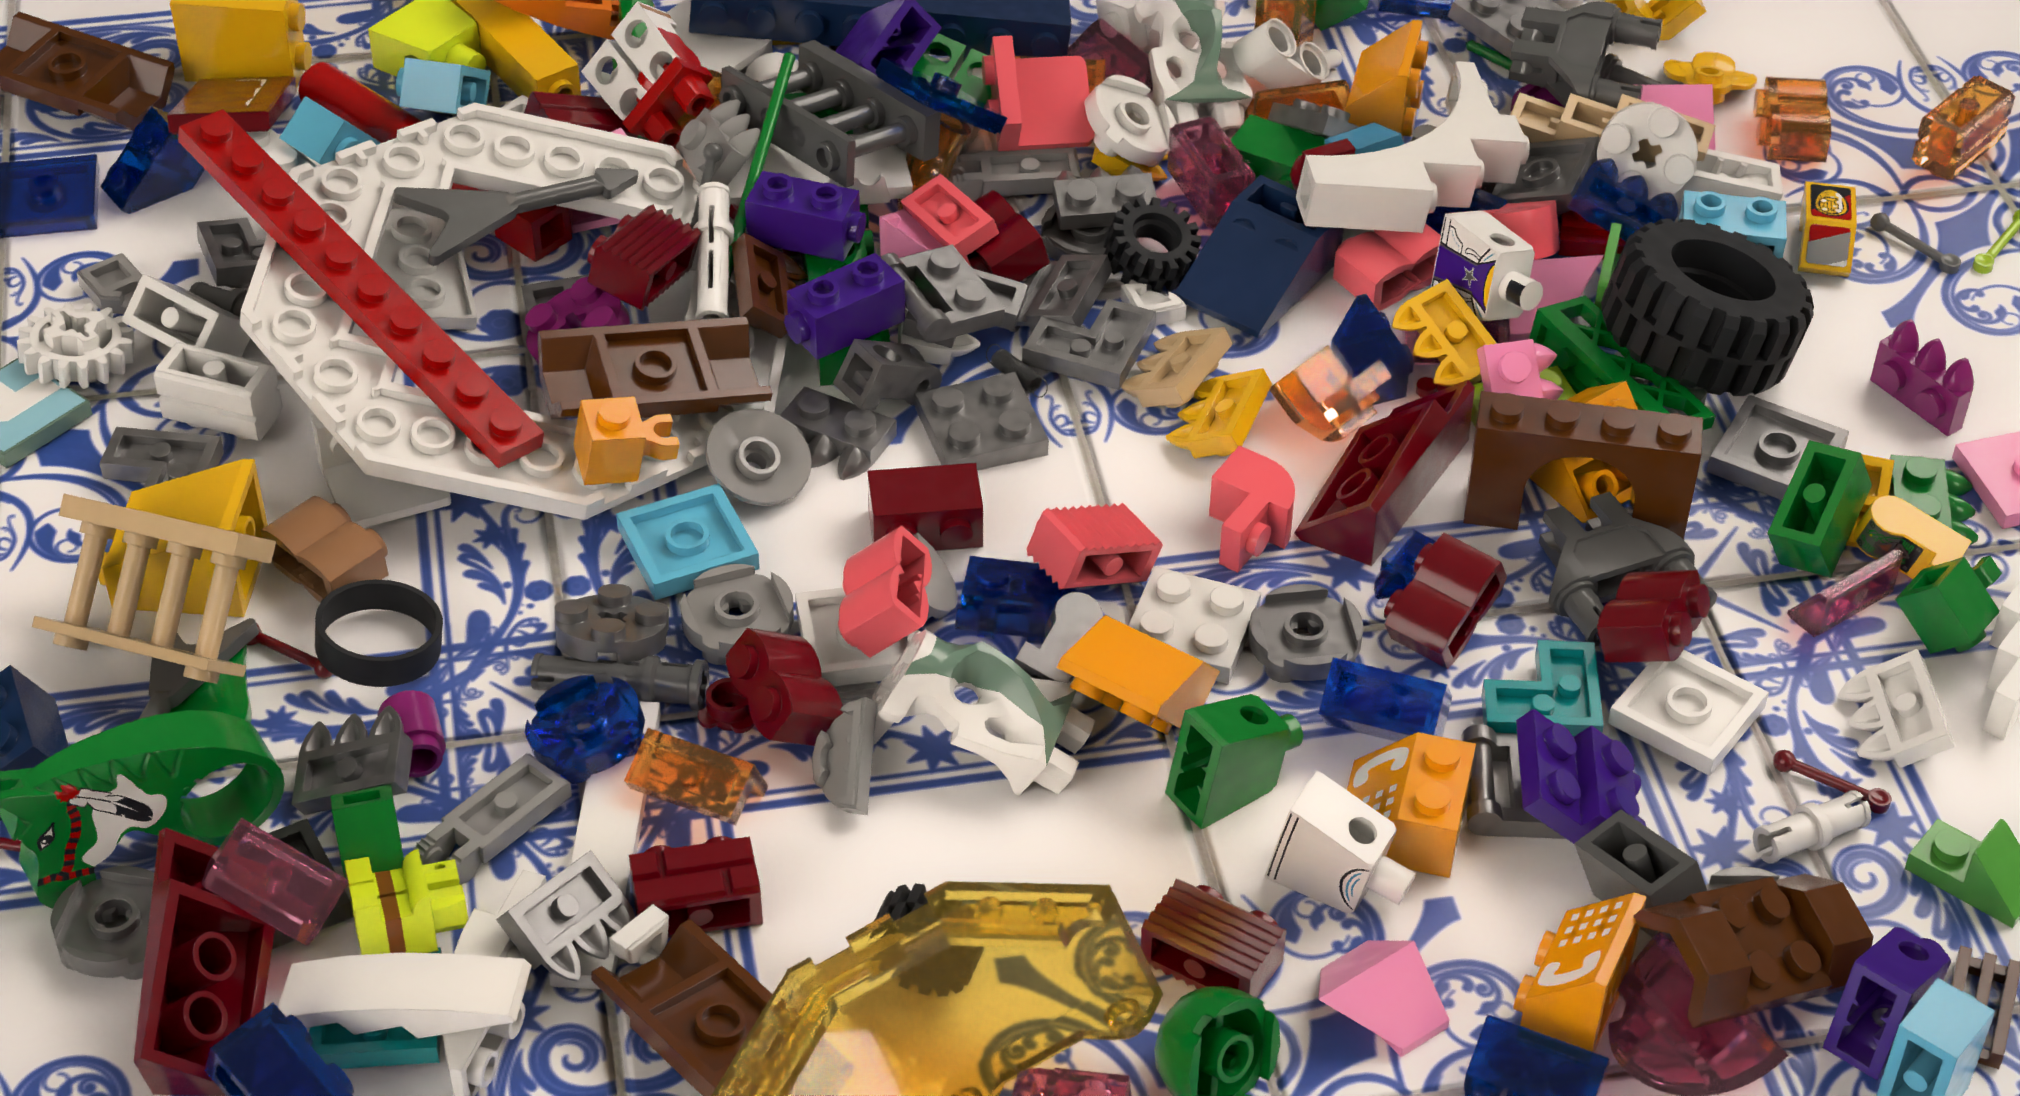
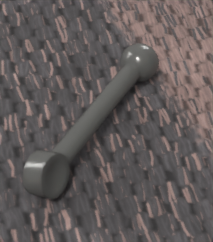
M708 143L703 149V156L706 162L700 186L712 181L715 164L723 156V149L717 143ZM698 196L692 217V222L690 224L692 229L696 222H698Z
M1879 212L1870 219L1871 227L1875 231H1886L1939 263V268L1944 273L1955 274L1959 271L1961 259L1957 255L1939 252L1892 224L1887 214Z

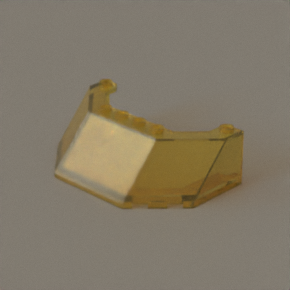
M945 881L924 893L929 903L895 922L889 913L846 936L850 947L817 965L809 957L789 968L711 1096H999L1005 1083L1083 1039L1124 1040L1138 1035L1152 1019L1164 994L1110 885Z

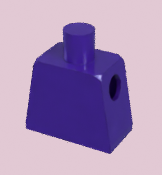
M893 0L864 13L835 52L899 87L942 27L916 0Z
M1894 927L1854 962L1822 1048L1878 1081L1884 1074L1899 1024L1937 978L1943 981L1945 979L1951 959L1943 947L1932 939L1919 938L1904 928ZM1879 1008H1888L1879 1018L1885 1022L1881 1027L1873 1020L1872 1013Z

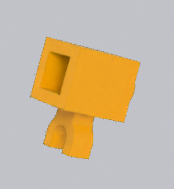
M635 397L581 400L573 446L584 485L638 481L642 458L645 455L659 460L677 459L680 445L678 437H669L673 424L671 414L655 415L642 422Z

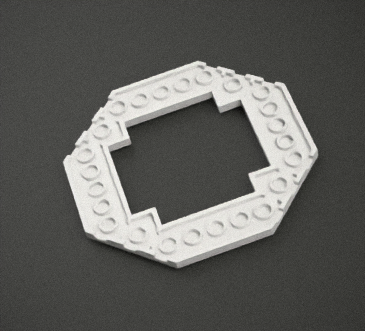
M472 103L458 108L457 116L439 123H436L433 118L397 130V138L378 145L369 140L336 152L335 160L316 167L307 162L291 168L288 174L374 261L391 207L395 206L414 210L393 202V194L396 187L451 189L453 183L481 190L503 191L513 194L593 176L596 168L635 169L639 172L637 183L611 199H606L603 195H597L558 204L557 206L622 220L625 215L629 214L635 217L647 206L654 204L656 210L663 209L665 215L671 213L674 220L680 218L683 224H691L698 188L700 187L697 179L682 166L684 158L673 146L479 103ZM729 217V222L733 225L734 220ZM267 234L240 314V326L365 475L581 520L593 517L708 465L705 452L708 436L714 425L727 414L741 409H762L774 413L789 335L787 333L780 339L762 329H756L749 325L750 359L759 385H770L773 393L771 401L719 406L718 412L671 416L673 424L669 437H678L680 445L677 459L659 460L645 455L642 458L638 481L584 485L573 446L577 421L563 418L551 419L549 415L523 410L544 431L542 447L498 469L420 388L393 383L398 368L396 363L371 338L352 334L355 324L352 318L340 308L269 234ZM698 246L690 269L695 271L685 321L696 320ZM734 269L728 287L729 318L740 317ZM648 417V418H641V420H642V422H643V421L649 419L650 417Z

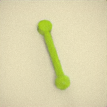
M2020 209L2014 212L2012 216L2013 222L1986 253H1980L1975 256L1973 269L1976 272L1987 274L1993 270L1994 258L2020 229Z

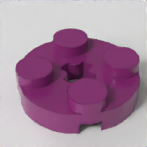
M588 277L580 278L571 288L557 294L547 303L534 306L526 314L525 324L529 328L526 336L528 351L539 365L538 332L542 330L571 329L580 326L581 328L629 325L630 316L624 303L620 299L587 282Z

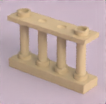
M63 494L58 516L82 521L79 532L85 533L64 621L34 616L32 627L55 633L53 644L87 651L89 642L185 665L183 676L195 680L218 684L220 673L244 677L247 666L218 659L238 570H245L247 559L271 564L276 541ZM116 529L125 531L122 542L128 544L107 631L88 627L87 623L107 540H114ZM159 539L168 541L166 552L171 553L151 641L148 642L132 638L130 634L150 550H157ZM203 549L212 551L210 562L215 563V568L195 652L193 653L173 647L194 559L200 560Z

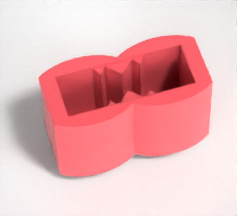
M1425 223L1423 233L1374 230V232H1364L1355 237L1347 238L1335 252L1333 279L1372 311L1383 310L1400 301L1410 291L1420 290L1431 285L1441 235Z
M902 525L849 557L844 566L843 589L846 596L840 604L838 627L844 640L851 646L857 647L869 658L923 627L928 618L929 606L925 587L930 582L932 574L930 553L928 548Z

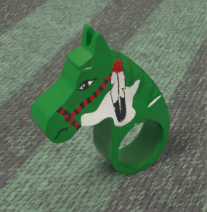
M185 710L157 714L105 730L62 749L33 768L0 771V817L12 840H21L19 863L39 901L53 909L60 895L70 885L81 880L83 887L89 882L96 880L95 866L104 861L114 851L126 833L142 831L158 836L160 830L168 828L214 846L227 844L248 835L271 816L282 798L285 782L279 765L251 723L242 718L217 711ZM246 763L240 774L217 792L199 798H181L182 796L186 797L197 784L195 782L197 778L203 779L208 774L225 766Z

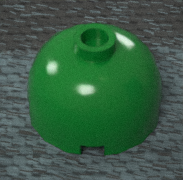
M1226 986L1199 988L1182 996L1165 1015L1159 1027L1154 1048L1156 1069L1169 1093L1173 1096H1252L1245 1094L1255 1086L1259 1077L1269 1081L1275 1069L1280 1049V1030L1275 1014L1265 1010L1263 1006L1265 1002L1241 990Z

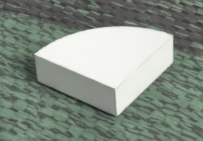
M1142 283L1121 285L1120 299L1123 303L1156 311L1155 326L1186 320L1187 306L1177 295L1168 292L1167 296L1159 292L1147 290V284Z
M652 904L610 937L611 950L629 964L641 963L643 965L655 959L667 945L669 915Z

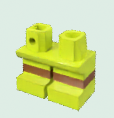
M416 849L405 856L402 868L372 873L369 857L344 861L361 955L430 953L438 951L436 933L465 927L468 921V914L455 859L422 865L419 850Z

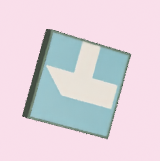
M18 358L0 368V464L5 468L11 467L93 415L90 401L69 386L65 389L60 388L59 380L53 379L45 384L40 383L39 373L27 375L24 364L19 363Z

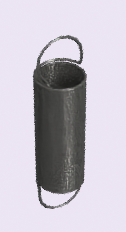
M1000 346V349L993 354L991 362L987 358V361L1003 374L1015 372L1022 387L1029 393L1033 392L1034 394V391L1040 387L1042 379L1047 385L1046 380L1005 349H1001Z

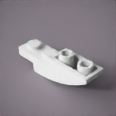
M523 870L498 914L474 908L460 935L454 953L525 959L496 919L545 884L546 876ZM521 1002L516 1022L443 1034L453 1096H475L480 1087L486 1088L489 1086L497 1069L498 1054L507 1038L514 1039L522 1027L525 1016L524 1003Z

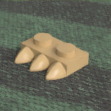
M1226 328L1183 331L1155 341L1153 345L1161 353L1137 362L1138 368L1144 373L1126 379L1121 388L1129 395L1138 398L1143 408L1155 406L1177 408L1186 404L1193 398L1194 391L1206 376L1216 370L1220 359L1233 345Z

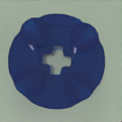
M581 675L567 679L541 695L534 704L537 714L532 719L531 724L527 720L525 726V735L533 756L571 784H579L586 781L592 774L607 770L626 757L639 753L645 746L646 741L643 733L645 715L635 690L622 679L611 676L613 684L607 682L596 683L594 675ZM584 721H588L592 725L582 730H578L577 726Z

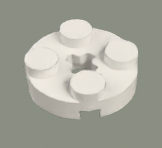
M1123 75L1107 77L1085 99L1086 115L1093 131L1096 133L1094 143L1103 154L1109 157L1119 155L1131 162L1154 167L1178 138L1177 123L1164 101L1157 107L1147 97L1151 89L1136 79Z
M1653 102L1635 103L1615 113L1603 129L1597 146L1599 170L1607 185L1625 200L1645 203L1662 201L1679 192L1693 177L1698 157L1696 137L1688 121L1671 108ZM1643 139H1648L1651 146L1660 145L1662 153L1655 156L1656 163L1651 166H1646L1643 160L1635 162L1632 157V153L1639 150L1638 142Z

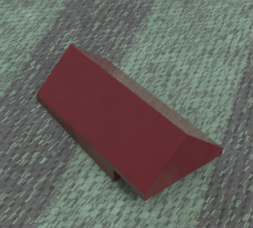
M1466 380L1394 408L1388 417L1360 427L1294 532L1295 535L1303 542L1372 566L1468 442L1475 391L1472 383Z
M168 828L160 830L158 835L133 1062L153 1095L247 1096L251 1094L277 919L275 916L264 913L271 867Z

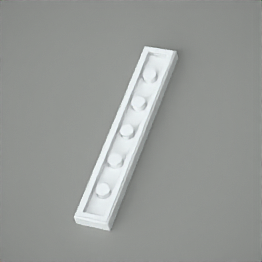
M602 699L570 865L591 850L625 897L629 899L631 888L629 855L637 854L661 718L660 702ZM604 927L609 944L608 958L605 960L595 958L575 948L580 960L581 978L578 981H572L549 971L551 987L600 989L591 980V973L600 966L605 967L614 974L616 973L618 956L613 953L610 947V937L615 933Z

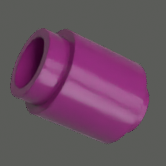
M415 690L398 692L381 704L378 716L389 705L397 711L403 724L404 733L413 741L409 777H423L439 768L446 750L437 708L433 698L424 692Z

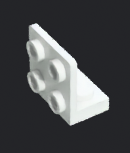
M311 415L320 468L334 503H338L345 509L352 522L365 528L446 507L451 504L450 492L365 475L317 416Z

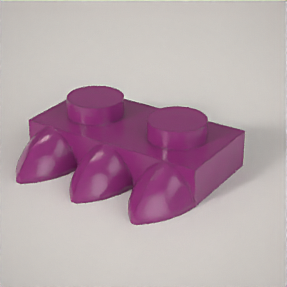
M1912 319L1900 323L1890 336L1879 342L1870 381L1946 436H1950L1962 429L1974 387L1973 372L1969 360L1966 357L1953 362L1946 370V354L1939 338L1927 342L1919 351L1918 332Z

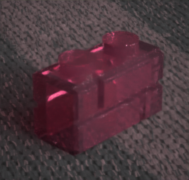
M1208 116L1175 124L1169 129V148L1171 151L1168 152L1167 170L1205 225L1214 229L1232 201L1255 181L1256 175L1250 166L1243 161L1244 158L1215 118Z

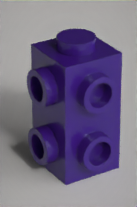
M762 171L745 200L747 234L773 248L786 249L844 262L853 243H860L865 232L866 214L860 212L859 190L840 187L831 183H820L791 177L782 173Z
M873 253L788 290V314L784 318L786 330L793 342L802 344L817 360L850 346L854 339L863 340L904 322L905 280L880 256Z

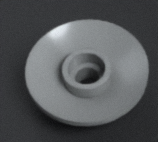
M741 409L731 412L714 425L706 443V461L714 479L730 495L750 504L767 506L784 503L795 497L803 489L810 476L812 460L805 438L792 423L770 411ZM748 462L756 463L761 469L752 467Z

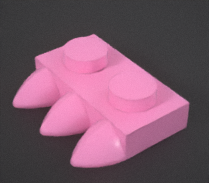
M1533 339L1483 345L1477 349L1483 389L1486 392L1511 393L1520 396L1557 400L1564 391L1552 381L1540 378L1539 373L1553 363L1557 354L1544 345L1534 343Z

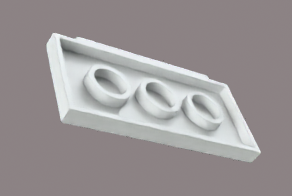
M847 134V135H849V136H851V137H855V136L862 135V134ZM770 144L763 171L782 173L791 177L820 183H831L844 187L774 144ZM893 145L855 158L854 185L847 188L859 190L860 205L890 203V199H904L913 193V185L904 150ZM756 146L748 160L728 185L731 192L729 205L733 203L739 207Z
M392 206L375 262L441 329L476 330L477 313L463 250L439 265L432 266L428 263L429 251L447 223L440 218L423 212Z

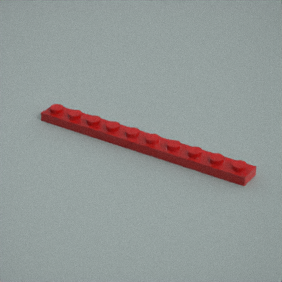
M224 109L179 126L178 142L498 469L542 447L544 431Z

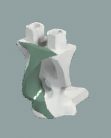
M1144 0L1135 3L1133 7L1135 17L1140 24H1145L1148 47L1141 50L1142 52H1149L1153 102L1158 107L1164 101L1171 110L1178 128V138L1176 141H1189L1197 138L1201 130L1199 121H1212L1215 137L1219 140L1231 139L1244 123V113L1253 98V93L1233 57L1232 48L1235 42L1221 44L1222 18L1226 10L1224 1ZM1198 41L1199 46L1197 49H1187L1193 48L1196 42ZM1218 61L1225 66L1227 74L1224 78H1221L1217 71ZM1168 69L1175 77L1174 79L1169 75Z
M926 629L922 632L916 631L901 657L877 686L872 696V700L877 703L874 745L893 723H899L904 717L921 714L933 715L942 721L947 731L952 733L950 744L976 753L996 764L1008 779L1016 795H1020L1033 781L1059 794L1074 777L1079 762L1056 748L1055 744L1058 743L1075 754L1090 736L1095 720L1071 706L1076 690L1070 688V683L1030 678L1012 659L983 641L974 644L957 645L944 641ZM963 686L973 690L978 696L977 703L968 704L961 702L956 698L954 689Z

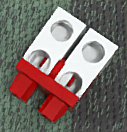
M637 1L611 33L616 42L607 39L581 72L623 121V125L630 133L648 138L652 142L673 146L676 149L683 130L677 121L685 112L697 117L704 108L709 109L715 100L707 85L714 77L706 67L701 66L698 57L674 30L677 25L667 12ZM644 22L647 30L640 38L632 36L634 27L638 23ZM614 58L617 62V67L611 74L603 72L602 68L605 63Z

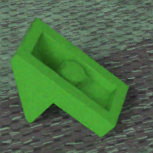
M2000 818L1985 838L1979 841L1937 819L1909 853L1904 869L2013 928L2020 920V844L2009 825Z

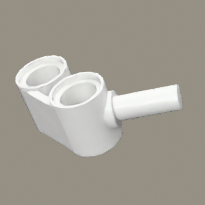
M1277 18L1269 19L1234 43L1232 48L1233 57L1240 70L1245 75L1256 79L1272 90L1284 101H1292L1329 77L1330 69L1338 67L1342 62V55L1337 49L1323 52L1312 42H1304L1296 47V40L1292 31L1283 21Z

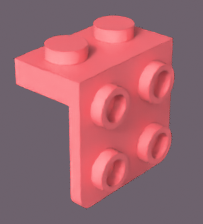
M993 36L990 55L982 56V78L984 85H991L992 99L987 100V123L989 129L996 130L998 151L1072 148L1091 145L1094 139V131L1088 121L1084 105L1085 99L1090 94L1085 60L1080 56L1015 59L1012 36Z

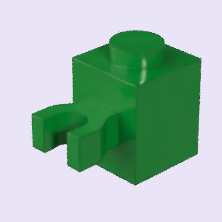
M1991 555L1981 558L1973 568L1964 556L1922 569L1895 600L1930 654L1955 648L1957 652H1962L1974 647L1986 637L1984 629L1999 614L2000 610L1986 588L1993 584L2002 572Z
M391 784L330 795L344 880H347L345 860L369 857L372 873L402 868L404 856Z

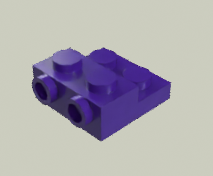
M1532 709L1516 720L1523 810L1573 844L1620 809L1646 826V822L1638 816L1640 808L1636 799V795L1641 788V778L1633 771L1635 767L1634 759L1623 743L1610 739L1592 725L1576 736H1572L1565 726L1552 722L1535 709Z

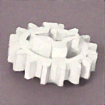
M65 303L63 308L56 310L46 307L44 308L43 318L30 315L27 318L28 326L19 327V339L17 340L19 363L24 364L27 375L39 373V382L42 384L48 383L53 379L59 380V387L64 389L70 382H78L83 389L88 388L89 383L97 380L106 384L109 383L110 372L123 375L126 373L125 364L134 362V329L121 321L123 316L113 318V309L110 307L104 308L101 311H93V303H86L82 309H74L71 303Z

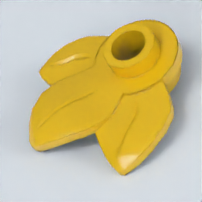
M1718 52L1698 53L1693 57L1692 62L1670 59L1665 61L1663 65L1664 74L1675 81L1682 82L1683 84H1712L1713 105L1723 103L1725 94L1731 90H1749L1757 84V76L1743 71H1736L1734 60Z

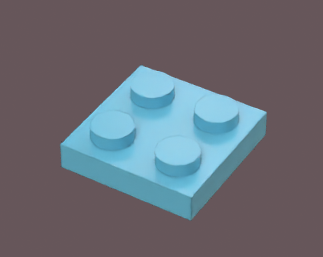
M719 483L616 513L618 530L655 600L694 589V580L702 573L715 567L728 564H747L755 566V570L760 569L759 553Z

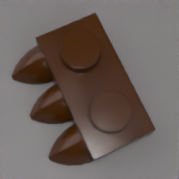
M744 232L731 245L740 317H747L749 325L753 328L762 329L781 339L788 333L784 323V318L788 314L787 291L798 286L794 282L802 281L808 275L788 255Z

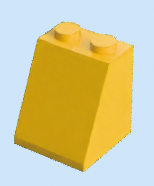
M298 0L170 1L184 79L187 82H197L199 79L295 76L297 88L303 71H306L311 66V44L304 41L303 35L306 20L305 6L303 3H298Z
M240 459L132 491L126 508L262 538L261 529L268 525L255 459ZM116 529L109 552H104L98 577L100 584L107 587L111 607H113L128 544L122 542L125 531ZM159 539L157 550H150L136 610L158 612L171 553L166 552L167 540ZM203 549L201 559H194L182 613L204 615L215 563L210 562L212 555L210 550ZM247 559L245 570H238L228 616H245L263 562Z

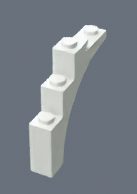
M1456 61L1445 99L1449 116L1443 123L1414 141L1381 151L1352 155H1306L1296 200L1305 226L1423 233L1428 213H1433L1436 206L1470 208L1474 190L1479 189L1483 182L1515 184L1520 165H1525L1529 157V139L1523 134L1515 115H1501L1498 109L1493 107L1488 96L1487 84L1482 82L1475 63Z

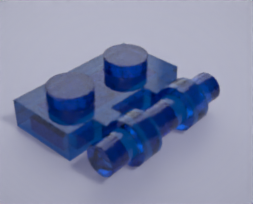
M970 556L961 594V607L957 608L955 629L977 632V638L994 639L996 634L1027 637V642L1030 644L1042 645L1046 639L1044 629L1047 620L1057 601L1063 595L1078 592V588L1059 590L1058 582L1052 583V576H1046L1045 569H1040L1039 563Z

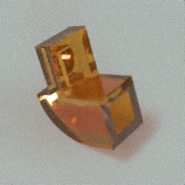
M1327 345L1271 386L1270 392L1297 426L1321 441L1337 442L1344 439L1378 413L1373 404L1381 399L1375 389L1392 376L1383 363L1378 360L1358 376L1352 378L1329 345Z

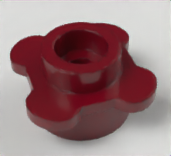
M730 678L719 679L707 688L706 707L698 712V722L701 726L708 729L717 726L722 730L734 731L735 733H745L753 728L754 723L749 712L748 697L742 695L735 688Z

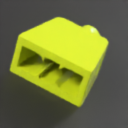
M414 0L368 28L373 67L396 77L399 69L404 67L405 57L458 64L484 70L486 68V58L481 54L479 30L476 21L450 0Z

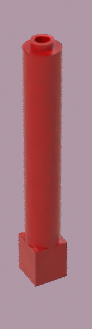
M318 62L312 65L301 77L298 90L301 101L305 96L381 143L397 138V130L422 122V120L328 62ZM453 183L451 188L457 190L488 191ZM554 205L519 213L513 220L494 230L495 237L534 262H537L572 239L570 210L566 207Z

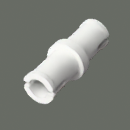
M1851 790L1842 796L1819 805L1813 802L1800 805L1794 809L1791 816L1757 827L1753 832L1755 850L1758 853L1773 847V850L1763 853L1760 857L1766 863L1773 864L1781 858L1806 848L1811 851L1823 849L1831 843L1832 838L1856 828L1867 826L1871 821L1869 803L1865 801L1851 807L1852 803L1861 800L1863 797L1860 792Z

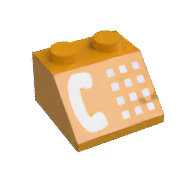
M1417 732L1354 760L1347 791L1393 822L1397 829L1386 857L1413 871L1450 878L1469 791L1476 743Z
M1634 892L1567 910L1556 933L1546 930L1538 947L1534 962L1535 966L1540 967L1536 977L1525 974L1514 1001L1513 1009L1522 1012L1518 1033L1519 1039L1585 1064H1590L1629 977L1640 929L1633 915L1639 910L1644 909L1647 896Z

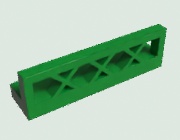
M1586 295L1537 309L1529 339H1533L1534 343L1548 347L1557 354L1556 359L1549 367L1558 366L1576 394L1587 388L1627 381L1638 410L1669 413L1663 407L1665 406L1681 410L1688 416L1703 417V431L1712 428L1716 415L1686 387L1680 385L1678 380L1669 376L1664 378L1652 372V367L1646 363L1640 364L1630 357L1629 350L1626 347L1620 348L1613 340L1612 331H1608L1605 326L1602 310ZM1581 316L1592 327L1573 323L1570 319ZM1599 346L1618 350L1624 357L1605 353ZM1631 376L1650 380L1656 387L1637 383Z

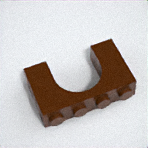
M1481 391L1463 523L1518 530L1524 488L1530 476L1538 468L1551 461L1567 457H1587L1606 462L1617 468L1627 477L1632 485L1628 513L1633 518L1664 527L1676 533L1684 540L1702 456L1703 417L1628 409L1619 406L1611 407L1578 403L1568 400L1536 398L1511 393Z

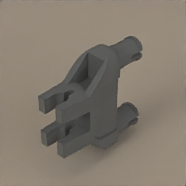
M1601 1L1586 3L1567 11L1526 7L1521 21V27L1524 28L1520 39L1515 38L1511 50L1510 59H1513L1508 79L1546 88L1564 107L1570 93L1617 108L1622 94L1641 100L1642 85L1636 86L1603 79L1600 72L1609 45L1613 46L1615 42L1656 50L1663 20L1622 13L1621 8H1618L1617 4Z
M1611 492L1591 497L1589 506L1598 517L1586 521V531L1564 506L1544 511L1543 521L1551 531L1540 534L1539 544L1556 567L1548 602L1550 607L1556 614L1570 617L1585 636V640L1587 642H1595V647L1600 645L1597 624L1604 608L1602 603L1616 599L1619 585L1626 574L1646 571L1697 570L1694 567V552L1680 536L1659 525L1633 518ZM1699 574L1700 583L1705 584L1709 591L1710 610L1717 600V593L1712 587L1708 586Z

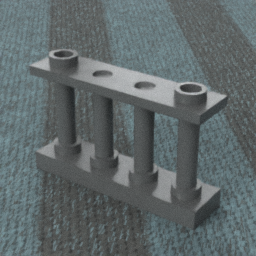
M815 40L799 44L798 68L790 74L785 95L798 90L807 95L792 100L783 99L771 140L772 144L845 188L854 185L855 158L893 145L921 161L938 157L941 111ZM731 66L723 67L720 103L735 99L741 101L737 116L749 114L751 117L747 129L758 128L761 133L777 77L757 82ZM829 108L838 112L821 119L813 115ZM862 126L871 131L855 137L844 133Z

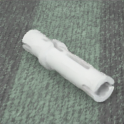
M720 182L704 183L698 188V222L693 226V229L698 227L701 233L698 241L696 320L729 318L728 262L729 245L734 241V227L729 222L730 188Z

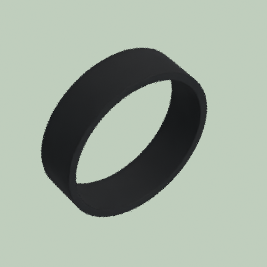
M375 579L353 582L332 591L319 604L315 615V652L321 664L329 672L348 682L371 687H389L405 684L422 677L437 663L442 644V613L431 597L408 584ZM383 609L403 613L416 619L429 630L432 636L425 644L411 652L396 656L374 657L344 649L331 640L325 630L335 620L347 614L361 610Z

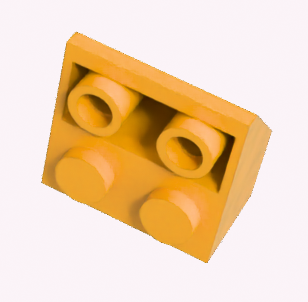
M1413 19L1361 52L1345 112L1351 114L1348 123L1362 127L1375 122L1401 133L1402 140L1403 136L1412 137L1417 109L1420 108L1424 89V80H1421V70L1425 69L1429 41L1421 40L1423 21Z
M1627 381L1587 388L1567 399L1571 402L1611 407L1619 406L1638 410ZM1587 457L1557 459L1541 466L1530 476L1534 483L1564 506L1582 523L1598 517L1589 506L1591 497L1611 492L1620 504H1623L1630 500L1632 492L1631 483L1621 471L1606 462Z
M1106 615L1061 657L1056 667L1074 677L1070 688L1166 735L1169 734L1172 725L1181 729L1185 710L1205 704L1220 673L1219 670L1206 662Z

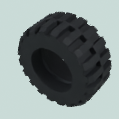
M1660 219L1655 223L1650 222L1630 235L1601 301L1602 315L1607 330L1612 331L1613 340L1620 348L1626 347L1629 350L1630 357L1640 364L1646 363L1653 368L1652 372L1664 378L1669 376L1680 381V385L1691 389L1696 386L1706 389L1707 393L1721 395L1724 392H1729L1732 396H1746L1751 392L1758 394L1780 383L1785 377L1814 316L1811 291L1807 289L1806 281L1801 274L1793 272L1792 265L1784 258H1777L1772 254L1771 249L1761 243L1757 245L1747 240V236L1738 232L1730 233L1722 230L1721 226L1706 223L1705 225L1697 224L1694 220L1680 219L1678 222H1673L1671 219Z

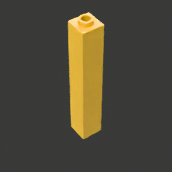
M450 0L476 21L479 30L481 54L486 58V64L518 97L524 95L529 98L530 93L533 91L581 96L578 63L530 16L514 11L494 0Z

